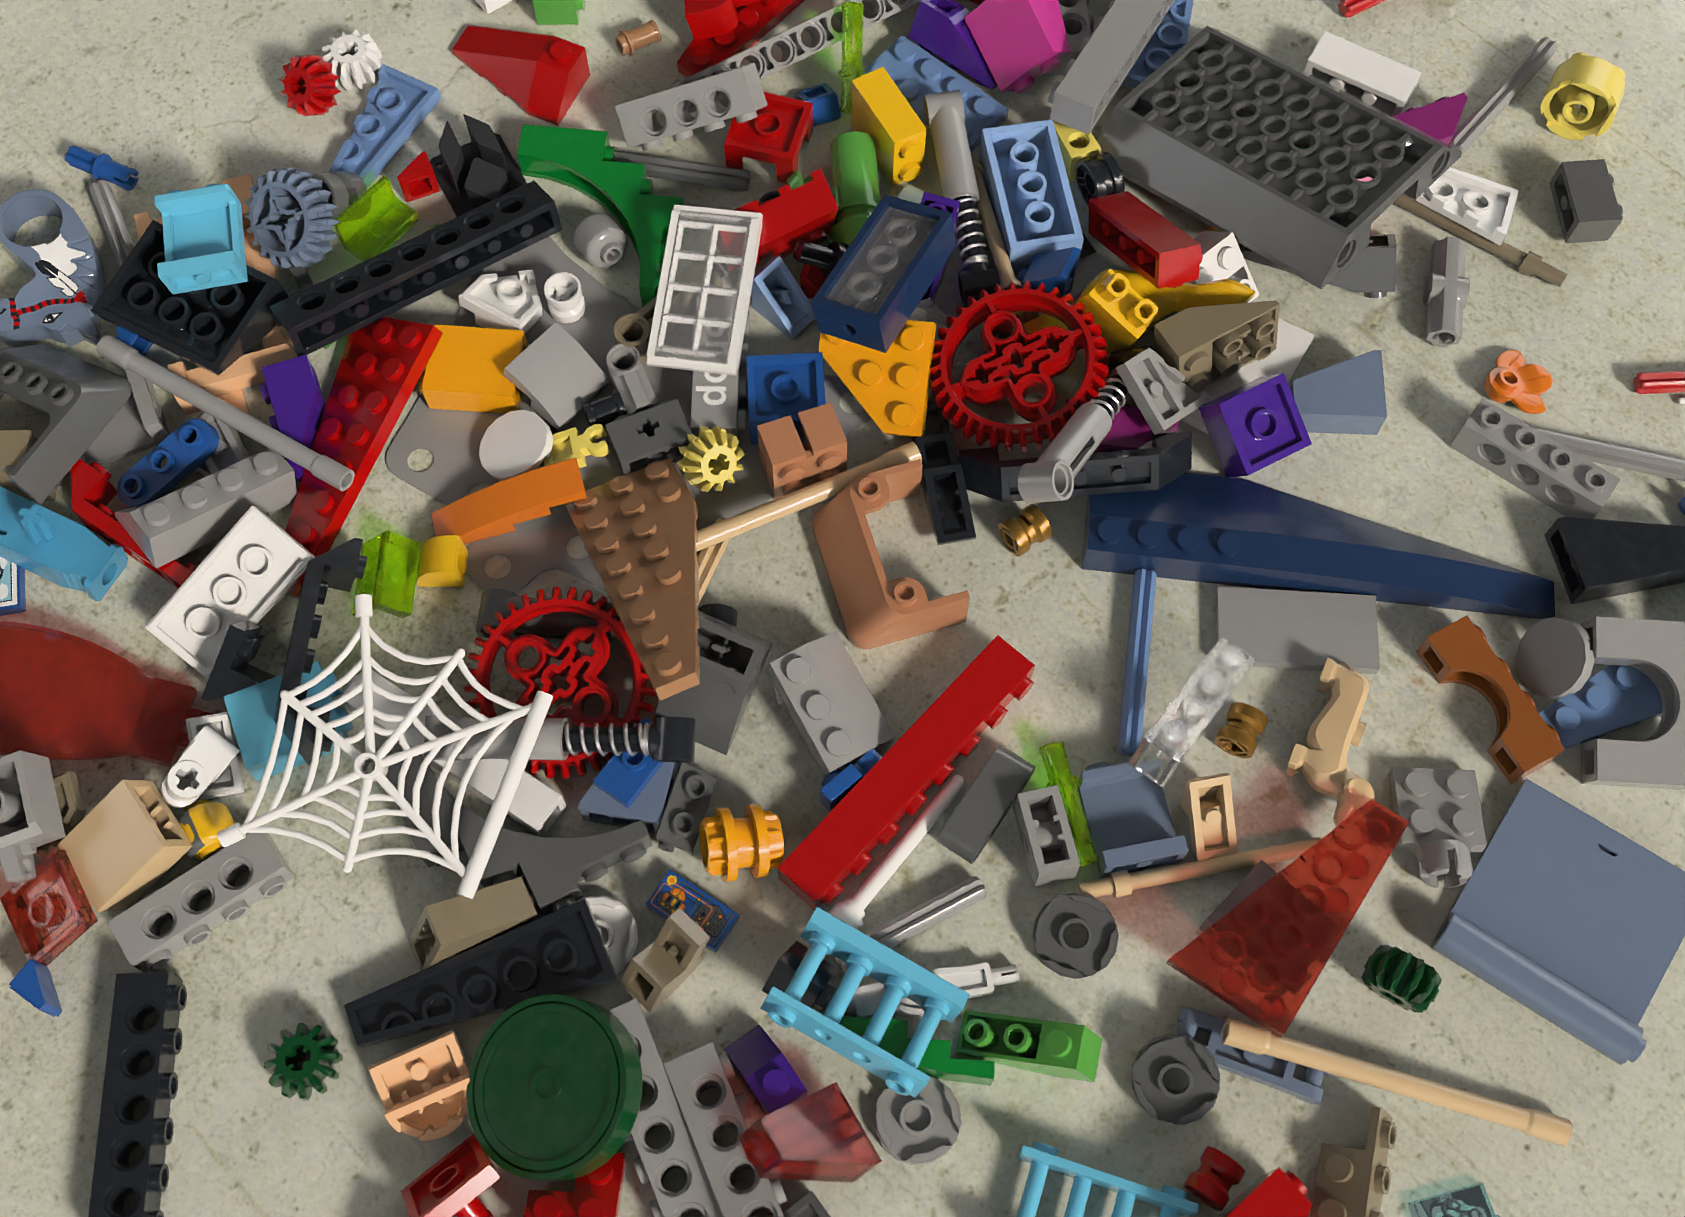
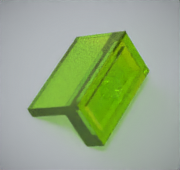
M383 175L336 219L339 222L334 225V228L343 248L364 262L387 251L419 220V217L414 209L395 196L390 180Z
M388 530L362 543L361 555L367 556V562L363 578H357L355 596L360 594L372 595L373 610L377 609L400 618L412 615L421 543ZM354 597V604H353V611H352V615H354V616H355V597Z

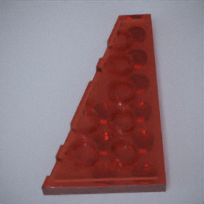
M1369 800L1315 845H1312L1291 864L1274 875L1215 924L1202 932L1186 947L1169 958L1166 964L1281 1038L1285 1035L1405 831L1409 821L1377 801Z

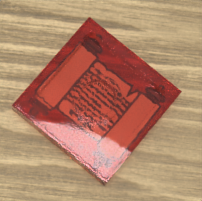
M52 850L35 866L36 878L16 883L0 898L27 961L34 959L45 966H48L98 921L65 850Z

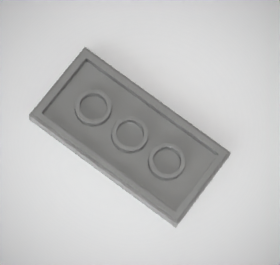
M1218 586L1215 591L1217 665L1323 671L1327 658H1330L1337 664L1340 661H1345L1351 669L1359 673L1376 674L1380 669L1375 595Z

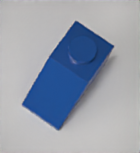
M1071 247L1035 255L1030 267L1023 266L1017 278L1021 282L1022 288L1025 282L1028 281L1031 283L1033 290H1036L1043 283L1046 286V293H1050L1057 286L1060 290V299L1069 293L1071 294L1081 249Z

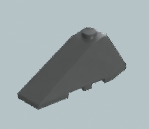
M1395 234L1370 235L1369 245L1328 284L1356 293L1364 292V297L1382 298L1387 296V292H1395L1397 252ZM1245 246L1244 259L1290 272Z

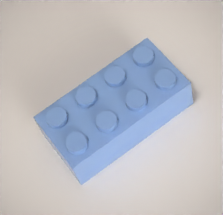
M1053 120L982 129L979 157L983 165L988 195L1013 272H1020L1023 266L1029 268L1034 256L1037 254L1071 247L1082 249L1084 238Z

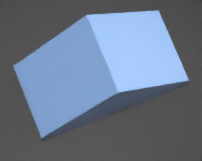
M775 256L754 275L751 290L752 308L789 338L797 336L816 318L812 304L780 256Z

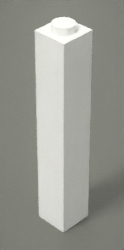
M371 670L372 682L393 694L412 697ZM362 672L359 675H354L347 682L344 694L362 682ZM363 690L344 702L350 712L363 705ZM372 691L373 708L388 715L406 716L415 704L392 701ZM425 706L417 718L425 726V716L435 714L429 707ZM362 713L358 717L364 721V713ZM374 716V724L384 729H395L400 723L386 722ZM411 723L404 732L406 742L410 748L424 743V735ZM472 759L454 761L447 777L460 785ZM479 759L467 783L466 790L492 806L509 760ZM432 760L429 765L441 772L446 760ZM524 771L506 817L534 836L545 838L565 812L567 806L562 795Z

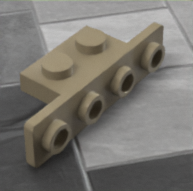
M1375 1106L1371 1108L1366 1150L1321 1143L1311 1217H1384V1214L1380 1212L1382 1195L1388 1193L1391 1182L1390 1169L1386 1167L1388 1150L1393 1149L1395 1146L1397 1129L1395 1122H1392V1116L1383 1108Z

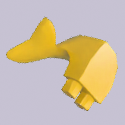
M1109 268L1094 277L1081 292L1075 304L1082 302L1085 306V313L1091 312L1093 314L1094 324H1099L1102 329L1100 337L1106 339L1107 348L1105 351L1111 354L1114 350L1132 347L1160 319L1173 311L1180 312L1190 307L1247 303L1255 296L1256 292L1248 286L1231 279H1220L1199 284L1185 282L1177 288L1164 287L1158 289L1135 270H1112Z

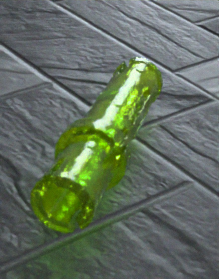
M845 2L842 4L841 70L838 71V80L841 81L840 111L844 113H851L852 80L866 74L862 70L864 4L859 2Z
M1059 741L1046 744L1039 748L1049 780L1046 787L1058 785L1079 857L1080 867L1098 862L1099 858L1094 848L1087 819L1077 791V787L1080 785L1078 776L1072 774L1065 750V743Z

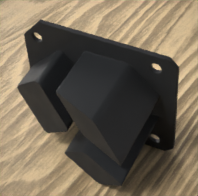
M465 114L463 116L471 142L460 146L447 121L439 142L441 154L430 160L435 177L456 217L527 184L501 135L493 133L492 128L487 123ZM438 165H443L442 168H437Z

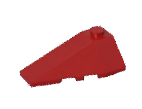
M468 25L452 48V54L480 77H486L496 85L497 90L504 96L508 95L516 101L519 108L527 115L559 126L590 76L585 47L553 35Z

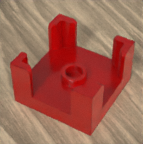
M764 92L768 106L756 110L757 118L737 123L736 118L733 117L724 141L726 167L744 169L743 157L776 164L777 181L788 184L787 179L796 170L799 171L798 153L803 139L805 142H809L814 130L813 103Z

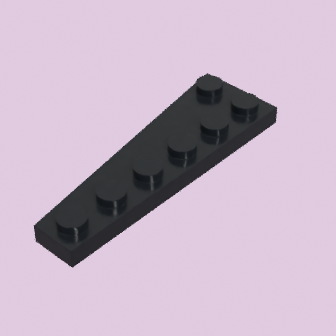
M582 899L347 1003L344 1007L357 1046L363 1048L507 1010L535 996L549 994L564 995L617 980L618 977L589 902L586 899Z

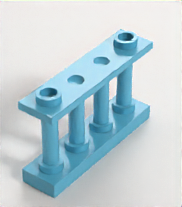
M816 907L800 935L801 938L808 941L810 947L786 991L782 992L773 986L760 1009L766 1011L769 1018L776 1024L786 1028L793 1027L884 1079L886 1085L892 1091L901 1095L910 1094L916 1097L930 1079V1076L918 1070L917 1067L940 1020H946L951 1023L963 1010L970 994ZM831 954L845 962L848 969L826 1011L822 1015L801 1003L800 1000L824 956ZM863 976H869L882 983L886 991L864 1035L860 1037L841 1026L839 1022ZM908 998L922 1006L924 1014L900 1060L878 1047L901 999Z
M1033 1141L1031 1147L1023 1145L1019 1150L1017 1159L1030 1163L1031 1166L1016 1217L1036 1216L1048 1170L1074 1178L1064 1217H1083L1091 1184L1117 1193L1111 1217H1131L1135 1199L1160 1207L1159 1217H1178L1179 1214L1190 1217L1197 1214L1199 1204L1188 1201L1189 1194L1180 1189L1162 1185L1161 1191L1140 1185L1058 1157V1149L1040 1142Z

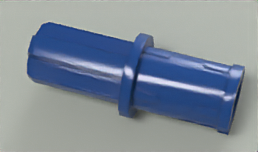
M73 145L68 148V152L65 154V161L70 166L92 174L93 179L96 181L105 180L127 191L134 189L138 182L137 177L131 176V174L134 176L139 175L136 169L113 161L105 153L98 155Z

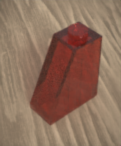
M837 1082L759 1118L738 1137L747 1159L753 1164L760 1178L853 1183L882 1162Z

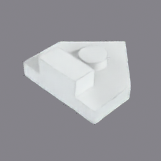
M533 270L518 271V275L497 277L496 273L480 275L459 295V305L475 313V324L482 328L522 330L526 333L542 317V304L540 296H538Z

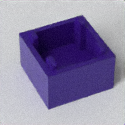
M1284 373L1260 377L1198 408L1226 477L1248 476L1312 444Z

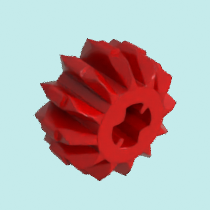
M297 55L291 58L290 63L282 66L285 76L279 80L284 84L285 88L281 95L288 97L287 107L296 109L297 113L303 116H318L329 113V108L337 105L334 95L341 91L336 87L335 81L340 76L332 74V63L323 61L322 56Z

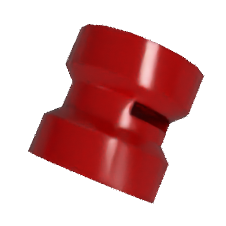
M1207 1146L1199 1158L1200 1167L1196 1172L1189 1174L1183 1186L1204 1204L1215 1210L1223 1211L1229 1201L1228 1192L1232 1185L1239 1184L1246 1172L1239 1163L1227 1154L1214 1147Z

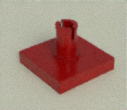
M473 1133L402 1189L401 1194L409 1217H452L453 1215L457 1217H493L491 1211L487 1210L477 1196L496 1182L500 1176L491 1158L486 1154Z

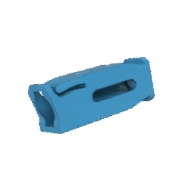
M0 486V557L61 587L87 592L91 599L95 601L102 600L127 566L128 558L123 547L116 543L108 546L85 526Z

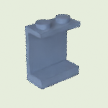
M1139 754L1127 758L1123 764L1109 766L1108 762H1098L1087 766L1085 771H1081L1076 785L1101 878L1108 877L1109 873L1127 870L1128 872L1179 863L1182 862L1189 850L1185 836H1176L1159 777V772L1164 765L1162 756L1149 758L1147 754Z

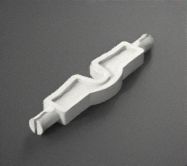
M985 962L962 967L936 968L931 971L969 993L968 999L991 995L994 992V986L1018 983L1020 981L1016 964L990 969V965ZM879 982L859 986L844 1015L856 1013L857 1017L872 1018L886 991L884 985ZM902 998L895 1013L913 1018H922L924 1011L922 1006L908 998Z

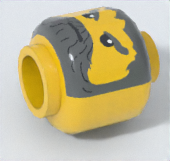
M199 799L190 806L185 807V813L177 821L193 845L186 852V855L192 860L203 862L225 848L220 843L217 832L235 824L229 808L221 802H209L207 799Z

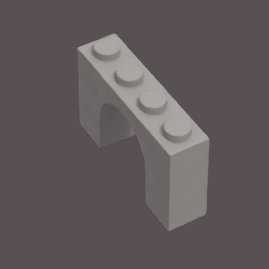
M1596 616L1580 623V626L1588 632L1591 638L1588 641L1590 650H1594V664L1622 665L1641 671L1655 684L1662 700L1660 723L1655 732L1646 740L1595 739L1581 743V784L1674 790L1685 789V622Z

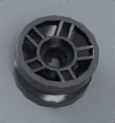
M1109 152L1096 154L1093 160L1086 158L1077 162L1075 167L1076 182L1080 194L1088 206L1089 199L1125 191L1122 172L1117 161Z

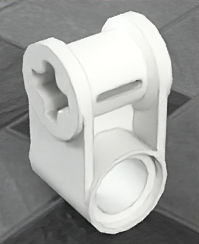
M204 726L164 778L161 784L163 799L173 807L184 808L190 806L200 797L210 783L222 774L240 750L210 727ZM185 778L191 784L183 791L177 787V784Z

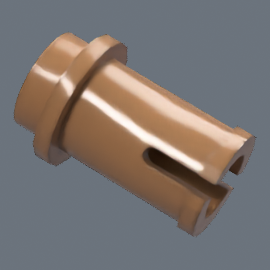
M650 20L628 31L624 28L619 30V34L614 39L622 56L628 54L631 57L635 55L636 50L655 42H660L661 34L654 20Z

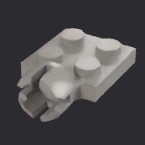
M1392 767L1388 775L1398 849H1408L1416 854L1420 878L1426 885L1438 888V875H1443L1445 888L1466 884L1469 877L1473 874L1470 853L1482 852L1487 846L1475 770Z

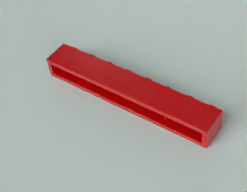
M997 635L777 868L779 880L814 911L816 907L819 908L823 903L827 907L830 906L843 892L844 887L841 884L851 873L858 876L872 860V856L869 855L879 843L885 846L894 838L900 829L897 823L907 813L911 816L915 815L928 798L924 794L934 784L938 787L943 785L955 769L952 764L961 755L965 758L971 755L982 740L979 735L988 726L994 729L1004 719L1008 712L1005 707L1015 697L1020 701L1029 692L1034 684L1031 678L1035 665Z

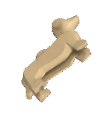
M1327 658L1319 679L1317 692L1324 694L1327 690H1331L1329 702L1311 725L1305 746L1295 743L1285 775L1294 776L1300 772L1306 777L1313 790L1335 798L1337 805L1333 822L1338 830L1343 831L1355 815H1365L1368 813L1374 802L1372 785L1352 772L1346 762L1350 744L1359 746L1366 727V723L1359 721L1367 699L1370 684L1364 675L1351 669L1345 661H1340L1337 664L1333 659Z

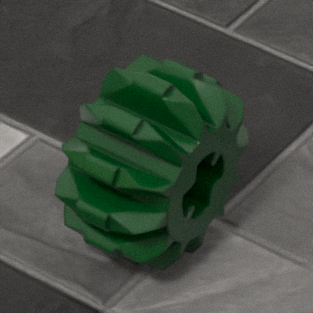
M1380 945L1379 948H1376L1375 952L1369 956L1361 977L1369 990L1377 993L1381 998L1390 1001L1393 1005L1396 1004L1405 1010H1411L1415 1013H1423L1424 1010L1428 1009L1431 1002H1434L1442 981L1434 967L1427 965L1423 959L1413 956L1410 952L1402 951L1398 947H1391L1389 945Z
M298 1023L295 1035L286 1029L281 1030L280 1036L283 1040L281 1046L275 1043L268 1045V1050L276 1054V1058L269 1059L263 1063L264 1068L274 1072L268 1082L275 1088L282 1086L281 1095L291 1098L298 1093L300 1099L309 1100L312 1088L321 1094L327 1092V1085L323 1081L326 1077L335 1080L339 1078V1073L332 1069L331 1065L341 1062L343 1055L332 1051L337 1046L338 1040L333 1035L325 1037L326 1029L322 1026L316 1025L309 1030L308 1025L305 1023ZM306 1053L311 1056V1059L303 1063L301 1070L296 1067L297 1062L303 1061Z

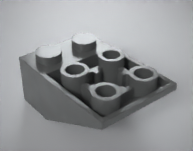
M697 611L699 616L697 636L700 648V684L659 701L654 718H694L695 742L727 755L773 643Z

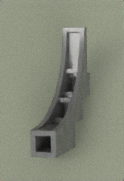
M422 754L412 758L405 776L404 798L411 806L413 786L420 765L424 760ZM404 760L388 767L386 777L396 789L398 786V775ZM428 765L419 790V815L433 830L432 805L438 779ZM443 786L439 806L441 840L451 850L450 834L455 798ZM461 804L458 826L459 853L465 850L470 860L486 820ZM402 816L407 827L418 829L409 817ZM642 820L611 832L579 838H544L511 831L502 827L480 883L486 888L515 879L524 874L539 907L546 916L584 898L577 883L583 880L586 882L598 880L608 873L609 867L621 861L624 863L636 861L646 854L647 848L653 845ZM411 835L418 850L428 851L444 858L427 838ZM422 858V860L426 863L428 867H432L434 865H436L437 867L442 866L438 863Z

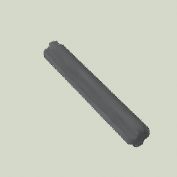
M615 151V158L613 159V162L645 164L647 177L739 191H746L750 183V173L744 169Z

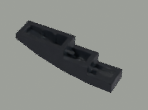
M936 402L927 404L924 436L911 437V441L917 445L922 457L921 485L938 546L976 539V533L962 465L958 462L953 433L949 430L948 420L943 417V408L937 407Z

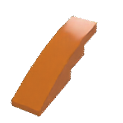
M572 458L495 483L431 513L436 536L459 535L463 543L467 544L516 531L514 524L551 515L550 507L585 499L587 495L577 458Z

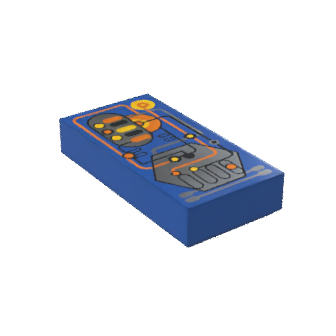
M672 870L668 871L645 903L647 908L665 920L680 908L710 936L706 947L715 953L740 919L739 914Z

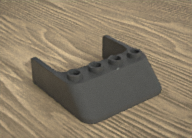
M41 344L0 349V399L6 394L49 413L51 417L50 424L45 432L9 473V479L33 501L39 504L43 503L127 402L132 392L131 384L121 375L49 345Z

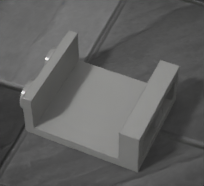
M125 369L128 381L132 387L129 399L79 459L88 465L95 461L102 466L157 446L170 435L152 382L131 370Z

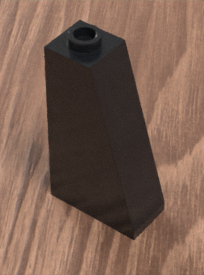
M1562 517L1558 518L1545 534L1571 604L1685 583V526Z

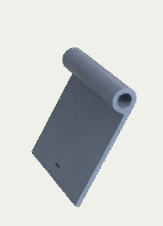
M1526 778L1474 867L1472 876L1469 877L1467 883L1462 888L1432 942L1431 949L1617 1064L1622 1065L1627 1060L1633 1063L1640 1057L1647 1043L1642 1038L1643 1028L1638 1026L1685 937V871Z

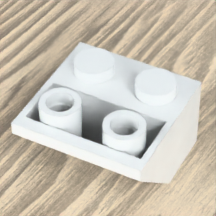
M1205 230L1194 238V240L1201 244L1203 258L1201 264H1199V279L1188 283L1199 284L1220 279H1231L1248 286L1256 292L1255 296L1247 303H1250L1259 296L1233 232Z

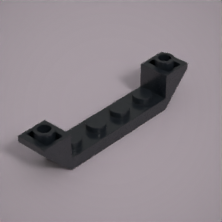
M1191 431L1152 434V448L1093 453L1075 476L1071 497L1161 489L1192 469ZM998 448L959 450V461L962 465L967 490L1000 502L1024 501L1018 489L1019 471L1024 464L1035 463L1039 457L999 460Z
M353 538L309 560L307 563L273 718L276 724L281 704L280 692L283 690L289 692L302 685L300 684L302 673L310 674L315 650L308 648L309 639H317L322 615L315 614L316 604L324 605L328 588L350 592L354 579L363 578L367 562V556L360 555L363 539ZM307 690L294 697L299 701L306 699ZM288 704L282 732L292 743L298 712ZM306 706V707H307L308 709H310L311 711H313V710H315V709H318V708ZM327 711L319 715L318 717L322 719L325 723H327L329 721L330 711ZM304 718L298 752L307 764L311 765L316 727ZM322 734L320 756L322 751L330 752L333 742L325 734Z

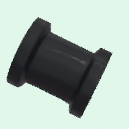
M618 389L611 391L610 396L590 403L587 400L581 402L589 426L595 424L605 426V424L613 422L617 417L627 414Z

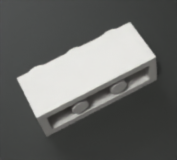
M1327 31L1320 38L1304 72L1391 116L1403 112L1422 73Z

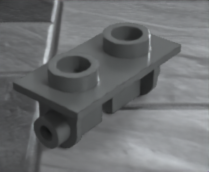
M680 763L655 834V838L659 841V849L673 852L676 847L689 854L693 853L699 835L700 823L705 818L718 778L687 763Z

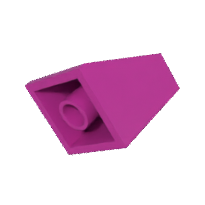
M986 0L964 17L1001 92L1016 91L1017 94L1029 90L1035 85L1034 80L1037 77L1059 68L1062 64L1061 59L1071 53L1058 0Z

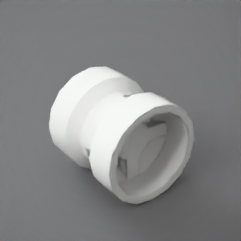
M567 272L556 273L550 276L545 282L544 294L552 318L564 324L579 320L585 312V301L578 278Z

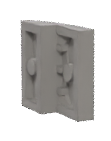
M557 322L552 324L504 368L503 373L504 377L532 399L530 407L558 431L583 409L582 401L587 400L590 402L609 384V379L592 357Z

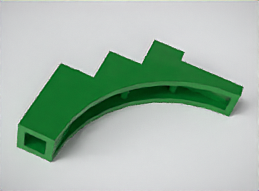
M523 124L517 150L522 175L547 179L574 188L598 202L616 218L630 237L640 260L639 291L642 307L646 305L658 293L671 213L674 204L684 205L683 197L653 195V180L647 179L645 164L613 162L616 149L614 146H610L607 131ZM684 227L683 234L689 235L690 228Z

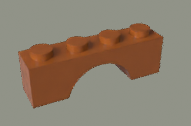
M1467 615L1427 636L1416 650L1439 684L1458 683L1466 685L1478 691L1489 702L1496 716L1497 730L1487 752L1510 784L1549 764L1565 750L1557 731L1552 726L1546 724L1536 710L1532 697L1527 692L1521 690L1511 676V670L1507 663L1497 657L1487 643L1483 630L1479 626L1474 625Z

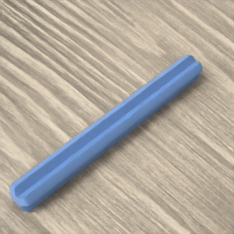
M1138 569L1134 575L1117 749L1119 754L1131 757L1138 755L1141 750L1157 576L1155 571Z

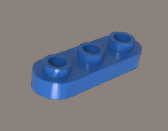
M190 419L184 422L122 475L117 486L120 500L128 506L137 507L165 496L214 454L219 444L217 430L211 424L200 419ZM196 432V440L191 443L190 438ZM167 457V464L162 468L161 462ZM138 482V488L133 493V487Z

